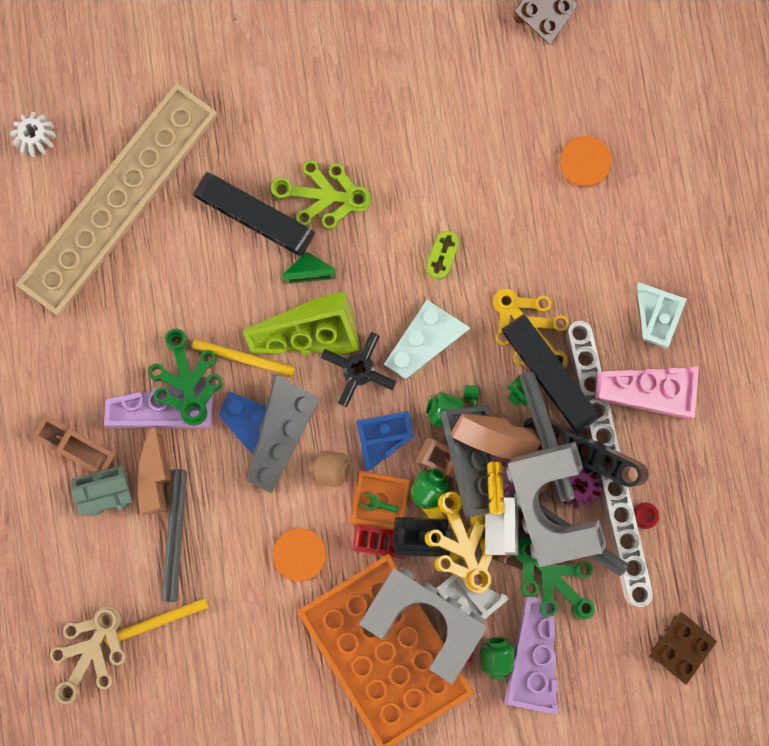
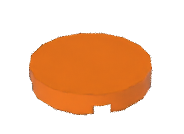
M579 136L570 140L564 147L560 157V169L564 177L571 184L582 187H593L600 184L609 174L612 165L611 153L607 145L600 139L592 136Z
M293 528L283 533L276 541L273 549V561L277 570L285 578L293 581H307L317 576L323 569L326 561V547L322 539L315 532L305 528Z

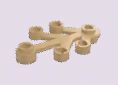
M111 606L102 607L95 613L93 619L80 623L72 622L64 626L63 634L67 639H75L82 632L96 630L90 640L67 647H55L50 652V659L54 663H62L69 657L82 654L69 680L60 683L55 690V697L60 703L69 704L78 698V685L92 660L97 674L96 685L98 688L106 690L113 686L114 677L108 673L101 643L106 636L111 650L109 660L113 665H122L126 662L127 653L124 649H121L116 631L121 624V615L116 608ZM106 615L112 617L110 625H107L104 621ZM70 626L76 628L74 636H71L68 632ZM57 650H61L63 653L61 660L55 657ZM116 652L122 654L120 662H117L114 658ZM103 676H106L109 679V684L107 686H104L101 683V679ZM67 687H70L73 690V695L71 697H68L65 694V689Z

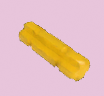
M489 462L487 466V474L490 476L488 477V496L491 501L489 502V513L491 515H502L504 513L501 462Z

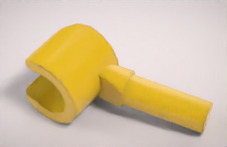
M439 506L430 509L421 508L428 518H444V514L439 509Z

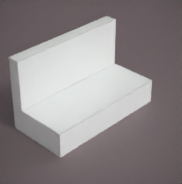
M515 497L504 498V513L502 515H485V555H518V507Z

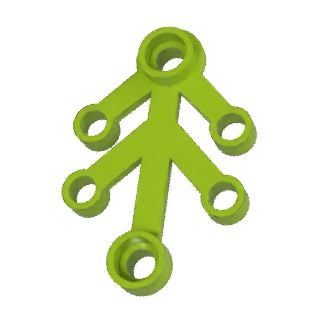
M308 160L304 163L303 171L307 177L315 181L320 189L292 186L286 178H277L271 184L272 194L278 200H286L290 196L318 200L306 210L299 211L296 215V220L306 227L311 224L312 218L334 202L344 204L333 213H327L323 216L322 225L326 230L335 229L338 221L351 211L363 212L367 210L372 201L370 192L364 187H355L344 173L343 166L338 163H334L329 167V176L332 180L339 181L346 192L335 191L319 171L318 164L313 160ZM309 165L316 167L312 173L308 172L306 168ZM338 168L341 170V174L335 176L332 174V170ZM279 187L287 189L284 194H279L277 190ZM361 196L364 200L362 203L357 204L354 202V198ZM302 215H307L309 220L301 222L299 218ZM332 218L335 222L333 225L328 226L325 224V220Z

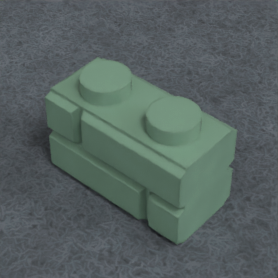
M124 465L72 479L71 492L80 516L87 514L91 517L97 516L103 510L113 507L116 510L123 509L133 502V489Z

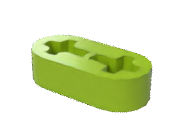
M444 231L437 236L427 262L426 270L430 278L442 280L449 274L459 245V240L455 233ZM450 238L451 244L454 247L449 246L446 254L442 253L443 244L440 241ZM440 257L444 259L442 267L445 271L440 270L439 274L434 273V267L431 265H436Z

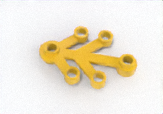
M499 290L493 298L494 309L500 313L499 331L495 337L497 344L500 346H507L509 344L508 341L501 342L499 335L503 333L501 329L509 324L510 315L514 320L521 316L523 312L519 308L536 309L540 313H545L551 307V300L547 296H540L537 299L520 298L513 290ZM508 297L511 300V304L505 306L502 304L501 299ZM544 300L547 302L548 307L542 309L539 307L538 302ZM562 315L555 317V319L526 316L536 330L537 328L564 332L569 325L568 319ZM563 320L565 327L558 328L556 321ZM538 331L555 356L562 358V365L566 368L568 365L567 355L563 351H556ZM515 351L513 362L518 366L525 365L524 362H519L516 359L517 352Z
M456 492L444 493L439 497L438 506L443 513L447 514L457 542L443 536L439 530L427 532L425 542L430 547L439 546L462 557L467 568L453 563L452 559L447 555L436 558L435 568L439 572H450L464 579L467 589L473 593L485 592L491 583V576L487 569L493 556L485 555V538L480 543L483 552L478 563L474 555L485 527V515H481L483 518L482 524L478 523V516L471 517L473 526L467 537L458 513L462 507L460 495ZM446 499L451 503L450 508L445 506ZM433 533L437 536L436 543H433L431 540ZM442 559L447 562L445 569L441 566ZM475 575L479 577V583L477 585L474 583Z

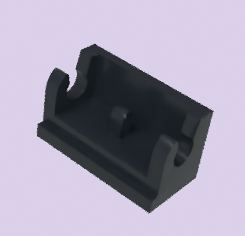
M395 517L391 545L396 555L449 556V551L439 546L430 547L425 542V535L431 530H439L443 536L451 539L452 532L448 530L449 522L447 519ZM433 533L431 540L433 543H436L437 536Z

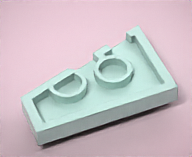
M426 300L384 363V366L406 380L471 328Z

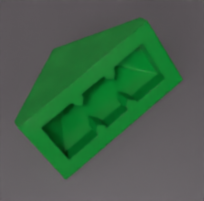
M306 252L283 273L284 284L336 279L335 268L309 252Z

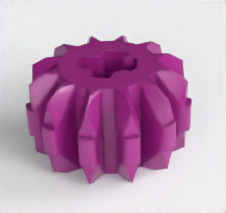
M583 466L578 475L569 477L571 487L572 484H576L573 481L577 478L580 482L585 481L586 483L583 493L580 494L578 490H573V508L578 509L580 499H582L584 507L588 508L589 502L587 497L597 502L598 498L592 492H602V487L594 486L593 484L601 481V477L597 476L591 479L590 476L594 471L589 469L587 473H584L585 466ZM571 500L565 501L563 503L567 505L568 503H570Z

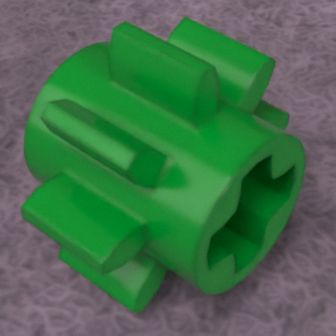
M519 375L507 387L511 392L507 398L515 406L521 402L526 407L528 403Z

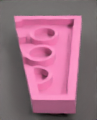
M699 367L597 373L595 400L692 419L695 418Z

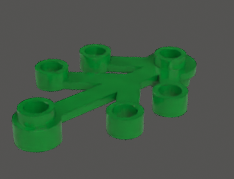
M174 328L166 333L165 342L168 349L174 352L180 378L166 371L158 363L152 364L148 369V373L153 381H163L182 391L185 397V401L171 395L167 388L160 387L154 392L156 402L159 405L167 404L179 410L182 420L186 424L196 426L203 423L207 418L208 411L205 405L212 394L222 388L223 382L218 374H210L206 378V386L196 398L195 387L207 369L215 366L217 359L213 351H203L200 355V361L190 375L184 351L187 345L186 335L181 329ZM174 340H181L179 345L172 344ZM207 356L213 357L210 362L204 361V358ZM154 370H161V373L157 376L152 374ZM216 379L219 381L215 386L210 385L212 380ZM161 393L167 394L165 399H158ZM193 410L199 411V414L195 417L190 416Z
M525 537L518 541V555L515 556L522 563L523 583L520 588L522 595L533 597L539 591V586L534 581L535 566L541 572L542 603L539 606V611L543 616H554L558 611V606L553 601L554 586L572 604L571 613L574 618L578 620L590 619L595 612L593 602L590 599L581 598L561 576H577L580 579H585L592 575V566L588 562H581L577 565H547L539 567L537 559H534L532 554L527 555L525 552V547L530 546L532 543L531 538ZM581 566L586 567V575L581 574ZM527 584L533 587L531 594L526 591ZM547 603L552 606L551 613L545 611ZM583 604L588 606L586 614L581 610Z

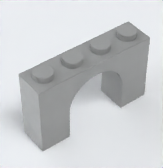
M576 442L513 457L506 469L508 479L514 483L516 489L514 494L516 505L522 509L524 515L522 519L524 531L530 535L532 541L530 544L532 557L537 559L539 567L601 554L606 547V541L599 520L572 526H561L546 518L539 506L538 495L542 485L553 480L578 475L583 469Z
M402 567L400 571L393 568L359 625L384 640L400 613L407 607L415 604H428L437 608L446 620L448 633L442 649L429 670L449 683L454 684L488 628L483 624L486 619L473 611L469 615L461 611L462 604L449 596L446 600L436 595L439 590L429 583L425 582L423 586L414 581L416 575Z

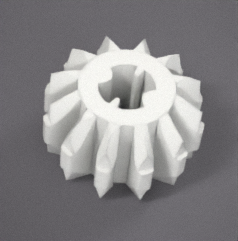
M31 112L29 118L21 114L23 121L21 123L13 121V125L17 129L10 131V135L15 138L12 142L16 148L20 147L19 151L24 155L29 152L32 157H35L38 150L42 155H45L46 150L44 148L46 146L53 148V143L50 140L56 138L55 132L51 131L54 125L51 121L47 122V118L43 114L37 117L35 112ZM35 131L36 136L32 138L31 133Z

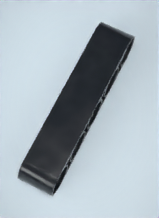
M209 172L205 173L193 193V196L201 202L302 257L315 236V232Z
M524 314L501 329L508 342L530 372L535 373L541 387L577 434L600 419L590 401Z
M528 418L524 422L523 427L533 428L535 431L533 418ZM550 419L557 443L560 433H563L566 437L565 444L576 442L583 466L626 487L641 486L647 481L649 473L643 463L581 433L577 434L573 429ZM584 444L589 448L587 458L581 454V448ZM608 455L613 459V467L610 470L606 468L604 463ZM631 467H634L638 473L637 479L634 482L628 476Z

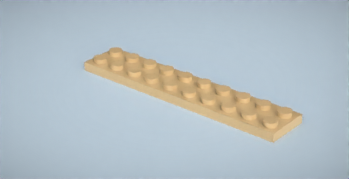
M176 82L16 285L56 316L60 317L213 123L218 113Z

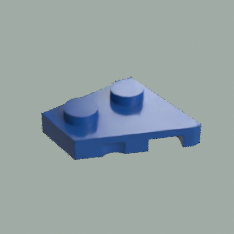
M229 391L219 416L253 455L254 447L257 446L260 435L258 433L260 423H263L266 407Z
M409 411L356 421L366 471L373 469L413 438Z

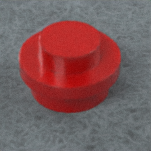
M643 502L633 509L637 527L650 529L657 524L659 512L653 504Z

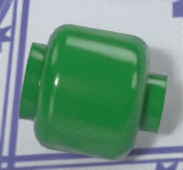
M439 392L435 396L430 397L426 407V416H429L430 423L444 428L440 413L446 410L464 408L463 400L458 396Z
M424 469L419 472L410 492L414 502L419 507L424 509L437 508L439 497L449 492L450 484L442 471L438 469Z
M494 637L487 639L486 643L480 647V668L482 672L490 675V678L493 680L505 679L507 674L513 672L515 667L514 646L508 643L506 638Z

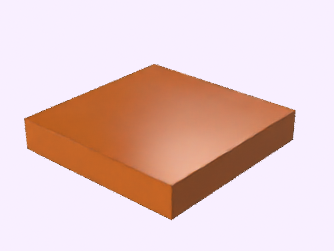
M359 470L350 523L393 530L395 517H405L411 479ZM369 492L376 495L380 501L399 507L398 512L394 513L379 508L368 510L361 507L359 503L367 505L370 502V497L362 493Z

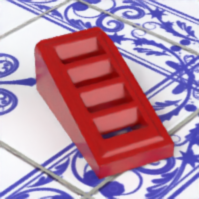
M356 524L352 551L380 556L389 554L392 558L404 560L406 557L396 555L393 552L391 545L393 530ZM364 531L369 532L367 547L361 546ZM374 533L379 534L377 549L372 548ZM385 535H390L388 551L382 550Z

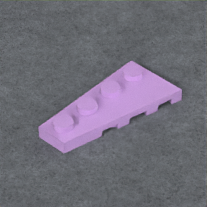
M208 376L203 377L204 379H201L195 387L196 398L206 386V378ZM173 386L166 387L171 395L185 401L182 391ZM158 388L141 394L137 392L105 401V428L212 429L213 394L205 405L208 411L207 418L203 423L196 426L186 424L182 420L179 410L167 404L159 405L154 398V392ZM161 393L158 399H165L167 394ZM191 411L190 416H197L199 411Z
M525 597L515 645V667L509 675L504 703L558 715V705H556L557 680L555 679L554 616L545 617L540 613L539 606L542 603V599ZM547 603L545 611L551 613L552 606Z

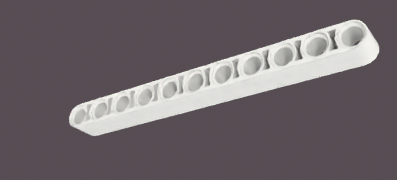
M576 321L568 328L565 334L575 383L590 403L600 406L603 412L600 419L586 428L589 438L597 441V431H605L608 435V442L604 445L620 452L609 402L595 400V392H589L584 387V381L587 379H591L596 383L597 373L602 371L590 325L584 321ZM574 329L582 330L585 334V339L576 340L572 335V331ZM580 354H586L590 357L591 364L589 366H583L579 363L578 356ZM596 472V475L601 477V481L598 484L599 487H602L601 497L614 554L627 563L632 560L638 565L636 575L632 576L626 570L620 576L625 600L634 607H644L651 602L653 592L629 488L617 483L620 486V494L612 496L608 491V485L610 482L615 481ZM617 508L623 509L626 513V520L623 523L618 522L614 518V512ZM623 534L629 535L632 539V546L629 549L623 548L620 544V538ZM636 587H640L644 591V599L639 603L632 597V592Z

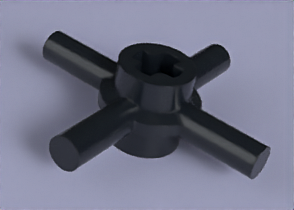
M370 332L361 354H354L348 359L324 349L321 359L343 368V374L348 381L338 401L339 405L347 408L356 387L365 385L370 381L393 391L397 381L376 372L374 364L370 359L380 338L378 334ZM359 364H362L363 370L366 372H360L358 375H355L354 369H352L353 366L358 367Z

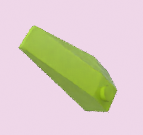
M345 291L318 297L243 329V335L252 353L284 354L286 351H300L301 355H310V352H323L324 349L341 355L359 351L360 348L353 311Z

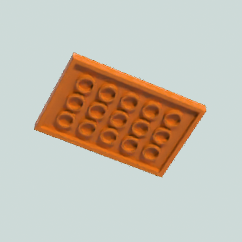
M389 554L297 610V613L378 746L395 745L475 694L462 672H460L454 684H451L429 670L444 643L420 604L411 605L403 610L384 640L359 625L393 568L398 570Z

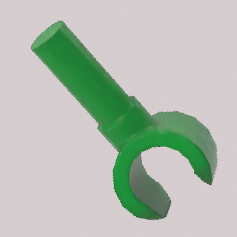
M465 385L463 399H470L471 407H478V388L472 385Z
M369 492L362 493L370 497V502L367 505L359 503L361 507L368 510L379 508L394 513L398 512L399 507L384 503L376 495Z

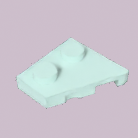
M639 282L637 291L643 341L668 349L687 299Z

